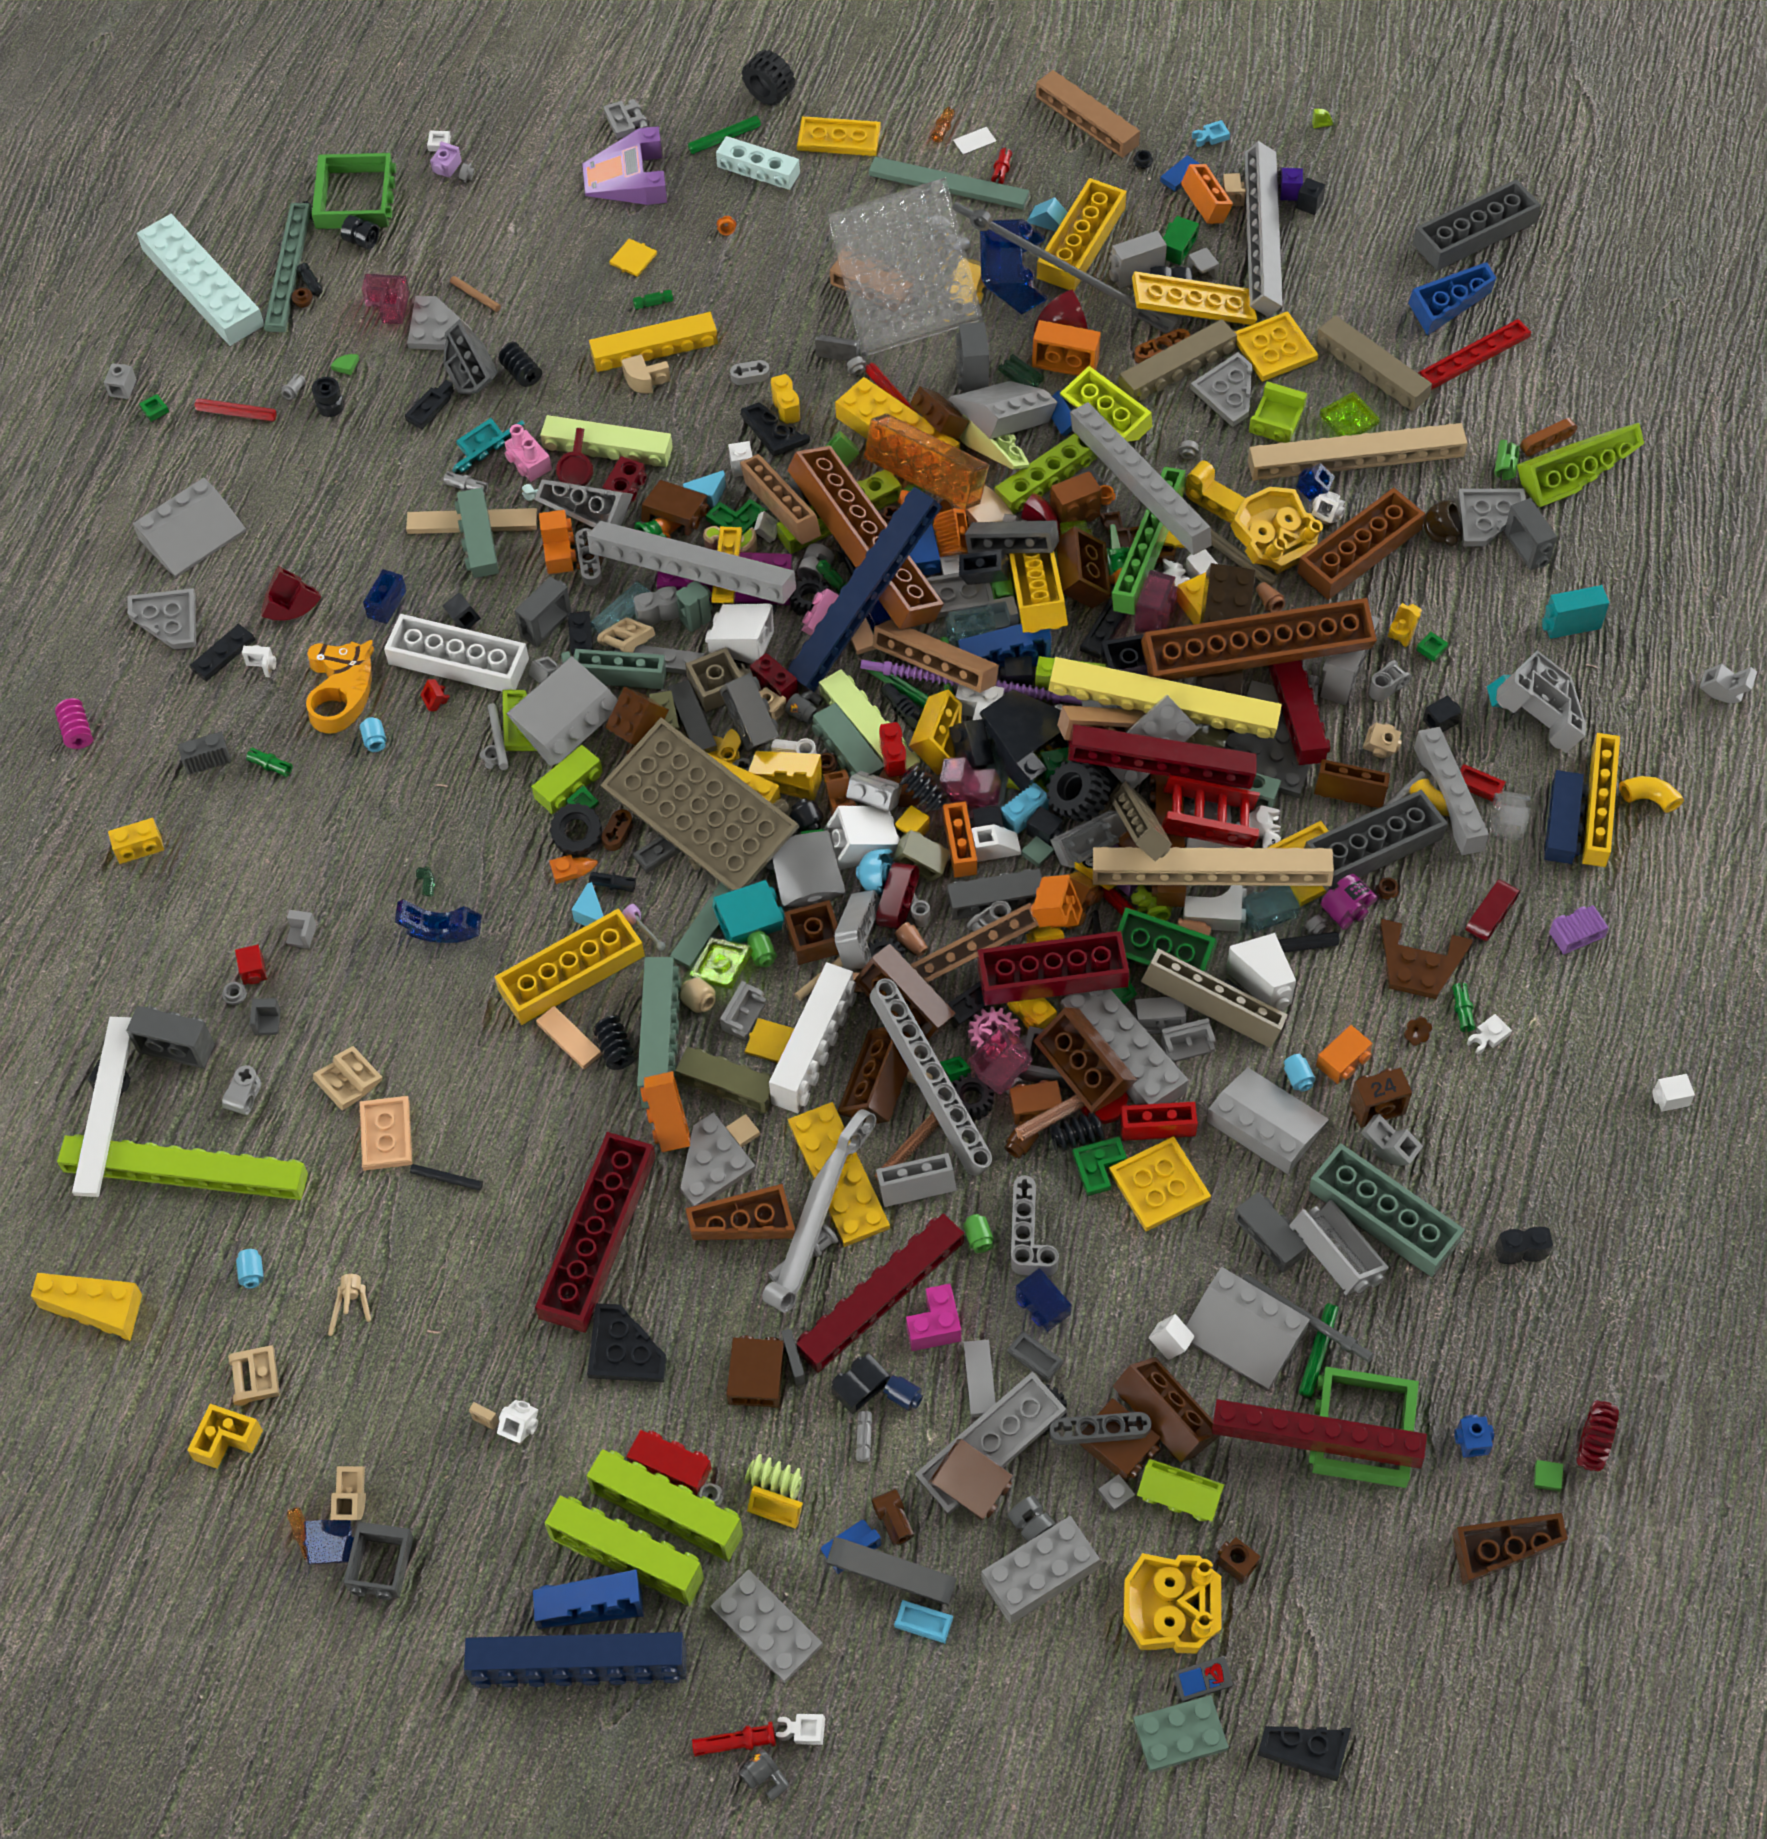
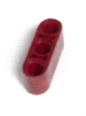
M894 862L891 865L876 913L877 926L898 930L906 922L919 880L920 872L918 866Z
M1498 879L1469 920L1465 930L1487 942L1517 900L1521 890Z

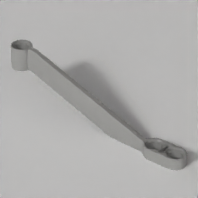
M864 1109L859 1110L839 1136L836 1149L813 1180L779 1278L776 1282L769 1283L763 1291V1301L783 1313L790 1311L796 1302V1293L801 1288L846 1157L857 1152L876 1125V1116Z

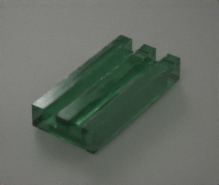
M1014 354L1010 356L1009 360L1006 359L1004 364L1001 363L998 366V371L1016 383L1037 387L1044 381V376Z

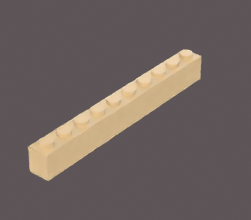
M1462 423L1306 441L1300 440L1271 445H1257L1249 448L1248 463L1252 480L1255 481L1464 457L1468 443Z
M1093 847V885L1332 886L1334 873L1332 849L1173 847L1170 848L1164 857L1159 858L1155 862L1140 848Z

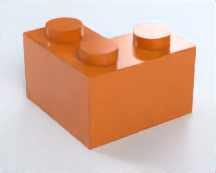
M565 510L539 513L547 573L554 574L574 571L573 562H577L575 549H571V545L575 544L571 518H566Z
M1070 876L1042 877L1040 885L1036 889L1035 902L1031 906L1032 916L1036 918L1039 927L1078 926L1083 908Z

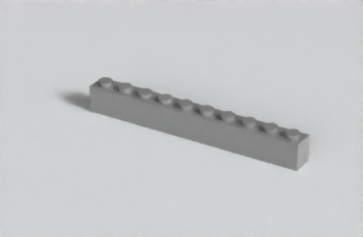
M1258 141L1245 151L1250 307L1269 317L1283 306L1276 151Z
M1089 402L1070 411L1072 431L1192 555L1212 546L1211 527Z
M599 521L587 535L591 554L784 604L796 590L794 570L604 521Z

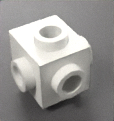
M1330 491L1327 494H1320L1312 504L1313 511L1311 514L1326 525L1337 522V520H1341L1345 512L1343 507L1345 501L1340 500V495ZM1329 504L1333 505L1331 511L1328 510Z
M517 1400L508 1407L505 1406L499 1416L500 1423L497 1434L521 1443L529 1434L535 1432L538 1426V1420L536 1419L538 1409L530 1406L525 1401Z

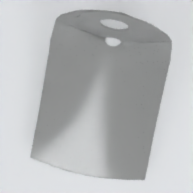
M829 831L792 836L772 857L780 898L784 906L805 907L832 900L845 894Z

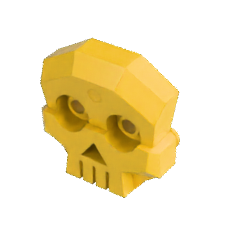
M1268 487L1245 498L1230 524L1235 536L1247 547L1245 553L1252 563L1269 566L1275 570L1276 574L1299 564L1300 557L1317 545L1318 535L1323 529V525L1319 520H1315L1311 513H1306L1295 489Z
M1144 1553L1141 1554L1125 1578L1123 1622L1140 1650L1173 1648L1176 1653L1197 1654L1209 1639L1220 1634L1221 1576L1212 1569L1213 1564L1211 1561L1195 1555H1178L1176 1560ZM1165 1581H1173L1174 1586L1167 1587L1165 1585ZM1197 1599H1198V1610H1196L1194 1607H1192V1606L1190 1605L1192 1602H1194V1601L1197 1600ZM1165 1620H1172L1174 1625L1172 1627L1166 1626Z

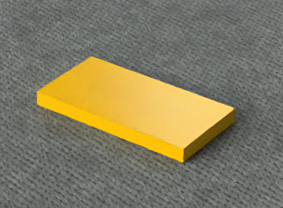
M802 116L797 151L876 156L881 122Z

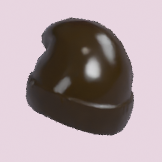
M1439 501L1426 512L1423 526L1426 535L1432 541L1446 543L1449 546L1457 544V537L1461 535L1459 511L1454 501Z

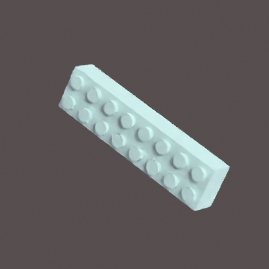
M172 214L137 233L141 248L229 346L264 326L260 309Z

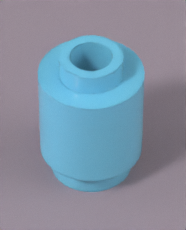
M373 717L365 719L360 724L364 746L370 752H379L385 748L387 741L382 722Z
M1294 1054L1285 1059L1284 1071L1293 1089L1300 1090L1301 1092L1311 1089L1316 1078L1306 1058H1303L1301 1054Z
M255 1249L240 1251L236 1259L238 1282L245 1288H255L264 1280L262 1258Z

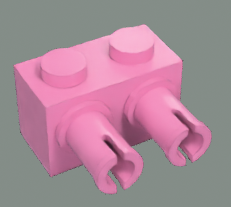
M515 424L511 426L510 434L512 438L505 441V456L510 463L516 465L520 475L526 476L532 482L551 471L550 456L521 425Z

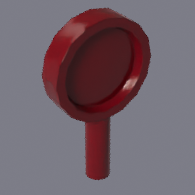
M576 428L573 452L563 455L557 463L556 475L560 482L585 486L592 478L593 465L590 459L581 453L584 428Z

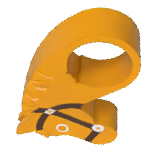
M369 640L361 645L351 641L350 644L343 646H330L318 643L308 649L307 655L310 668L317 673H326L328 679L310 692L306 700L309 721L316 730L328 734L341 732L355 722L362 713L370 694L372 682L370 657L374 652L373 640ZM327 701H343L347 704L345 709L335 716L325 717L314 712L320 704Z

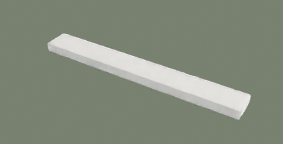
M109 1017L72 1190L74 1196L99 1197L131 1045V1039L126 1031L131 1017Z

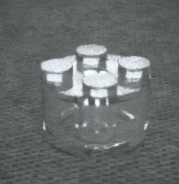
M1503 790L1500 793H1495L1493 799L1495 816H1490L1488 829L1493 833V836L1518 841L1523 840L1520 833L1525 834L1530 811V808L1526 807V801H1531L1530 795Z

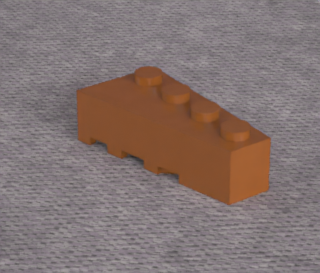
M783 1184L685 1208L692 1240L793 1239L795 1233Z

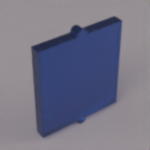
M350 1520L304 1521L305 1541L303 1545L306 1546L308 1565L349 1562L354 1541Z

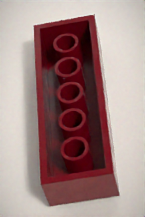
M1121 931L977 949V965L985 1005L1128 987L1129 968Z

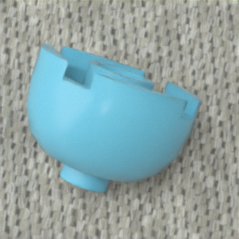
M872 850L861 859L860 864L856 868V877L860 880L861 885L866 891L875 890L878 895L882 896L891 865L894 863L892 861L893 858L889 854L893 853L892 850Z

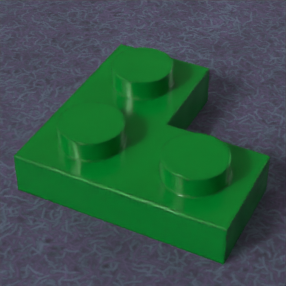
M749 499L737 512L719 502L706 514V521L719 528L720 526L742 527L743 535L750 528L755 527L758 514L763 511L767 513V509L752 499Z
M1120 1137L1072 1149V1155L1086 1195L1091 1196L1111 1190V1184L1105 1168L1127 1159Z

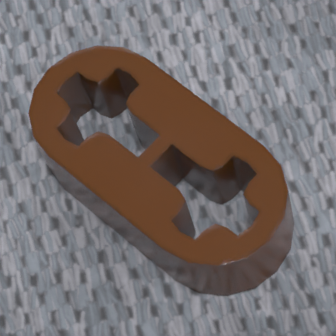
M620 809L612 814L601 836L605 849L616 851L622 847L633 826L632 815L629 811ZM625 818L626 821H623L619 827L618 820L622 821ZM616 833L617 840L613 839L612 842H609L608 838L612 839Z

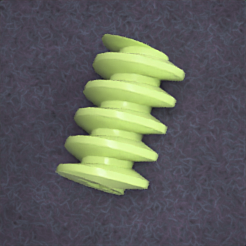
M758 1454L755 1460H752L747 1470L744 1484L749 1483L751 1480L752 1487H758L761 1483V1488L768 1490L771 1487V1492L778 1493L780 1491V1495L785 1497L790 1494V1498L795 1500L802 1485L800 1468H797L792 1474L791 1465L788 1464L784 1470H781V1461H778L773 1467L771 1466L772 1458L769 1457L765 1463H762V1454Z

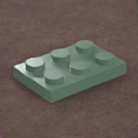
M1211 1695L1133 1717L1150 1773L1224 1752L1229 1748Z

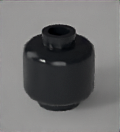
M805 798L791 807L790 818L798 823L799 832L819 830L822 827L820 824L824 820V815L814 800H807Z

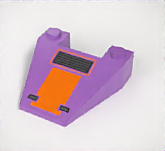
M659 126L639 128L582 163L585 196L645 205L667 203L664 171L644 172L642 160L662 158Z

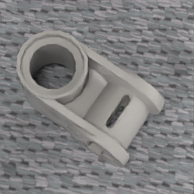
M1392 660L1373 675L1368 692L1369 696L1375 701H1384L1397 690L1406 686L1412 675L1409 672L1405 673L1398 666V663Z
M1004 901L994 902L984 911L972 917L966 926L967 929L974 932L1001 918L996 915L1011 913L1009 904Z
M245 1065L236 1070L229 1088L223 1096L222 1107L224 1109L244 1115L250 1113L254 1100L261 1088V1080L256 1075L253 1067Z

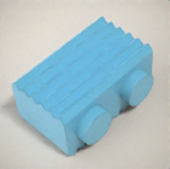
M1032 783V786L1029 785V788L1019 793V796H1015V799L1008 801V804L1001 808L1003 826L1017 834L1025 829L1027 821L1040 806L1049 810V799L1046 792L1036 783Z

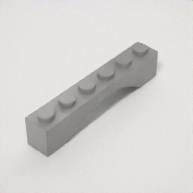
M1436 727L1418 731L1414 750L1421 765L1433 775L1441 789L1449 812L1453 836L1461 855L1484 851L1489 833L1441 728Z

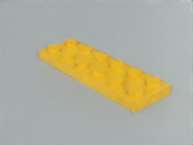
M1136 271L1132 276L1136 308L1213 320L1223 319L1227 322L1253 325L1257 321L1256 311L1250 307L1248 288Z
M833 1102L788 1119L789 1127L813 1179H815L836 1149L839 1136L845 1129ZM856 1152L846 1157L828 1208V1213L844 1247L890 1229V1224Z

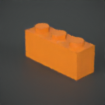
M1189 164L1181 182L1182 187L1207 224L1224 223L1233 205L1232 201L1207 164Z
M966 801L943 804V823L954 878L977 875V856Z
M673 1071L644 1077V1087H641L640 1090L643 1102H648L649 1105L646 1112L649 1123H654L655 1130H652L655 1144L660 1145L661 1152L689 1147L690 1132Z

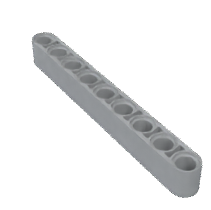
M886 978L879 980L870 993L871 1003L965 1170L971 1175H980L992 1162L991 1152L896 984ZM879 990L886 992L887 996L882 995ZM891 1011L897 1012L899 1017L894 1016ZM902 1031L909 1033L911 1038L906 1037ZM914 1052L919 1053L923 1059L916 1057ZM926 1073L931 1074L934 1080L929 1079ZM938 1094L943 1095L946 1101L941 1100ZM950 1115L955 1116L958 1122H954L950 1118ZM962 1136L968 1138L970 1144L964 1142ZM974 1157L980 1159L982 1165L977 1164Z

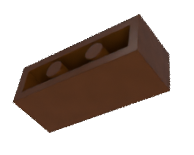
M919 386L910 403L939 433L958 440L969 422L938 392Z
M1322 759L1314 794L1349 803H1358L1368 807L1381 808L1383 807L1388 790L1390 773Z

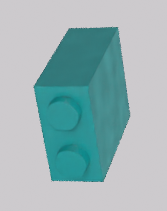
M1599 585L1550 595L1548 605H1546L1545 616L1542 618L1543 630L1547 631L1549 638L1553 639L1601 629L1610 603L1603 586Z
M766 880L713 898L712 908L729 947L747 942L748 936L756 931H764L767 935L782 930L785 920L782 907L777 906L775 901L776 893L773 887H769Z

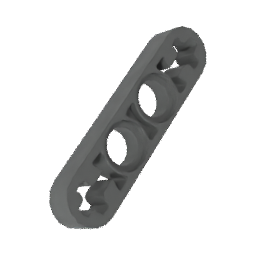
M1143 1412L1059 1418L1050 1425L1049 1435L1051 1440L1058 1445L1142 1439L1151 1430V1420ZM1137 1420H1140L1141 1424L1145 1425L1141 1431L1138 1430L1137 1426H1134ZM1112 1421L1117 1422L1121 1429L1118 1433H1110L1107 1431L1106 1425ZM1124 1421H1128V1432H1125ZM1086 1423L1091 1424L1095 1431L1092 1435L1087 1436L1081 1433L1080 1427ZM1072 1425H1076V1436H1073V1431H1071ZM1060 1426L1063 1427L1064 1431H1067L1063 1437H1060L1059 1433L1056 1432Z

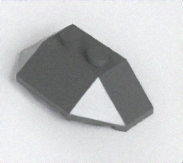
M459 319L445 332L446 343L443 364L459 394L478 393L496 376L498 370L483 342Z

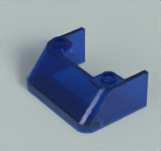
M1023 219L992 221L1034 245H1038L1045 240V236ZM989 229L987 231H980L981 279L984 285L1021 315L1046 301L1047 296L1034 286L1033 272L1023 265L1022 254L1027 250Z

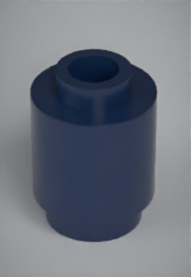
M893 1375L883 1393L888 1395L887 1398L908 1411L912 1408L917 1409L923 1399V1395H921L922 1389L902 1376L896 1377Z

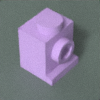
M441 141L439 149L430 160L431 167L434 173L450 178L462 162L459 147Z

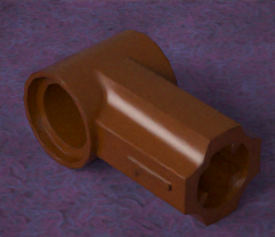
M896 1489L871 1499L876 1515L880 1521H883L893 1546L906 1543L914 1537V1533L904 1513L902 1500Z

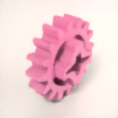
M991 1007L988 1013L982 1009L981 1016L975 1014L974 1022H969L968 1038H971L970 1045L976 1046L977 1053H980L982 1050L985 1051V1057H988L990 1053H993L994 1058H998V1053L1007 1056V1049L1014 1051V1043H1019L1020 1027H1017L1018 1020L1012 1019L1011 1012L1006 1015L1003 1014V1008L995 1012L994 1007Z

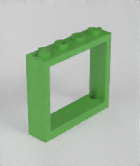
M391 153L318 155L312 208L315 229L342 228L344 220L349 215L375 223L379 227H388L389 219H392L390 204L394 202L392 189L395 188V178L393 174H396V163L392 162ZM385 172L381 210L326 211L330 173Z
M1325 1367L1323 1375H1318L1317 1390L1321 1391L1320 1399L1315 1400L1314 1414L1328 1417L1332 1382L1404 1393L1401 1430L1414 1432L1419 1381ZM1311 1450L1309 1452V1463H1313L1312 1473L1403 1488L1407 1487L1410 1480L1411 1467L1398 1465L1397 1470L1327 1459L1324 1458V1452Z

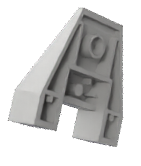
M1538 650L1497 688L1496 700L1498 704L1513 713L1520 707H1523L1550 728L1549 741L1555 748L1567 753L1585 737L1586 722L1572 677Z

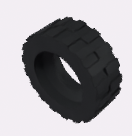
M580 803L567 804V806L561 807L554 814V818L550 823V833L556 847L562 853L571 854L572 857H582L581 855L590 854L589 852L594 851L596 846L600 844L603 833L602 824L596 812L590 809L589 806L581 805ZM575 819L584 821L588 827L587 835L579 841H573L565 834L566 825Z

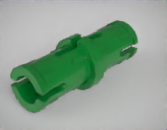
M253 747L247 752L246 760L264 767L263 769L266 771L271 770L284 777H288V773L291 774L293 765L291 763L276 758V755L272 753L267 754Z
M1457 983L1452 986L1456 1003L1454 1011L1458 1014L1460 1031L1465 1032L1466 1027L1467 1032H1471L1476 1027L1472 1014L1474 1007L1469 999L1468 985L1462 983L1463 988H1461V984Z

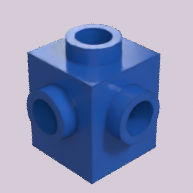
M1467 1415L1460 1419L1457 1429H1454L1455 1441L1457 1445L1460 1444L1463 1458L1489 1455L1493 1447L1494 1431L1492 1425H1488L1486 1416Z

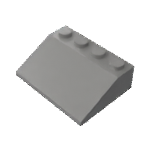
M1012 381L958 394L949 398V401L989 439L1049 423L1058 403L1044 389Z
M204 477L133 523L138 539L175 578L247 531L218 491Z
M571 656L506 714L548 765L552 766L560 763L610 717L618 700L601 681Z
M1247 1067L1220 1093L1210 1106L1206 1122L1289 1175L1327 1125L1329 1119Z
M1221 1267L1208 1286L1186 1327L1194 1335V1339L1190 1344L1268 1391L1306 1333L1310 1319Z

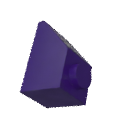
M1280 167V200L1297 201L1299 190L1303 185V168Z

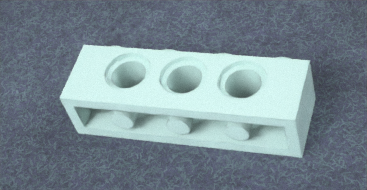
M726 136L716 152L717 167L788 190L791 189L800 174L799 159Z

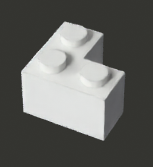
M959 684L956 698L962 703V715L972 716L973 720L982 719L980 712L1004 695V688L994 686L979 693ZM986 729L988 739L994 740L993 738H990V735Z

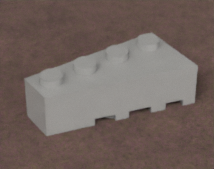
M542 479L534 500L555 510H565L566 515L592 527H595L599 521L621 526L633 494Z
M1372 616L1376 634L1380 618ZM1370 649L1330 655L1331 658L1327 657L1323 667L1326 675L1320 697L1346 706L1350 690H1353L1357 675L1360 673L1365 657H1367Z

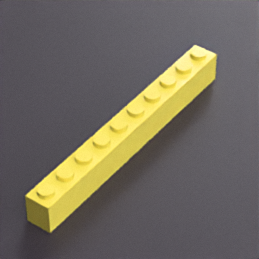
M1055 657L1048 690L1059 696L1069 695L1083 701L1093 700L1098 701L1102 705L1112 704L1121 706L1126 710H1141L1144 713H1147L1165 695H1168L1194 724L1203 723L1211 725L1216 729H1232L1240 734H1256L1260 738H1274L1282 705Z

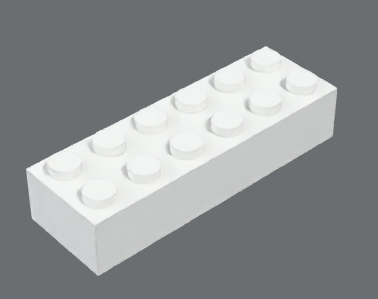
M404 614L399 615L384 648L389 665L501 692L502 690H516L529 660L525 643Z
M826 962L769 1081L771 1104L795 1113H799L801 1107L807 1105L810 1097L808 1092L811 1086H815L818 1081L820 1066H825L829 1056L828 1049L830 1045H835L838 1038L837 1030L839 1026L845 1024L847 1019L846 1011L849 1006L852 1007L856 1000L857 994L854 993L856 982L853 980V971Z

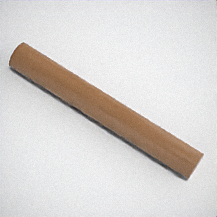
M456 276L451 277V284L495 312L501 309V305Z

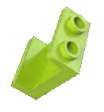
M1267 381L1256 413L1250 419L1249 433L1273 439L1277 442H1290L1305 409L1307 393Z

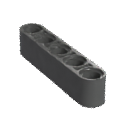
M834 1537L826 1561L831 1566L946 1605L950 1603L957 1578L838 1537Z

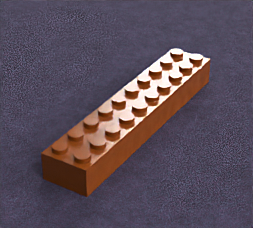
M831 446L795 452L787 471L857 568L865 559L867 551L878 540L880 532L887 527V523ZM910 556L907 557L878 599L899 629L934 622L944 605Z
M1362 598L1145 632L1141 643L1148 676L1172 681L1368 650L1373 647L1377 638L1368 599Z

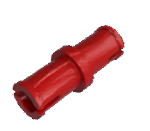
M1006 148L1000 150L998 160L994 163L992 182L996 183L997 179H999V184L1004 183L1005 175L1010 169L1009 162L1012 157L1010 149H1008L1007 154H1005Z

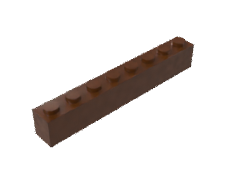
M1150 773V787H1154V791H1150V805H1154V809L1151 810L1162 826L1167 812H1172L1173 794L1163 792L1169 776ZM1182 796L1181 814H1184V796ZM1166 833L1172 843L1170 848H1185V837ZM1152 885L1151 894L1152 897H1156V906L1185 907L1186 885Z

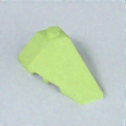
M969 420L960 437L963 444L1012 470L1029 467L1030 464L1022 449L1015 444L1016 438L1014 435L1009 433L989 439Z

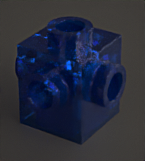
M1319 463L1311 468H1305L1299 474L1296 488L1311 501L1320 494L1328 493L1335 476Z

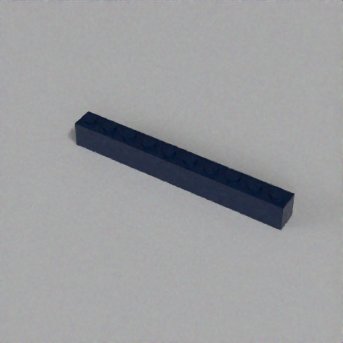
M916 487L905 496L901 507L894 512L891 521L880 532L874 546L867 551L863 562L854 570L849 582L842 587L836 601L829 606L825 617L816 625L813 634L803 644L798 656L791 661L788 671L801 684L815 692L819 682L824 679L941 510L942 506L935 499Z

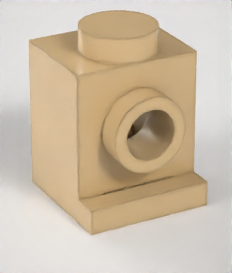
M1240 173L1223 174L1222 188L1232 201V206H1244L1246 189L1244 188V182L1240 180Z
M765 687L759 693L769 704L770 710L768 713L771 719H775L777 722L785 713L786 698L784 696L780 697Z

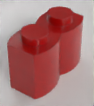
M897 722L881 724L879 728L880 751L883 755L884 771L888 777L902 776L906 772V749L902 743V729Z

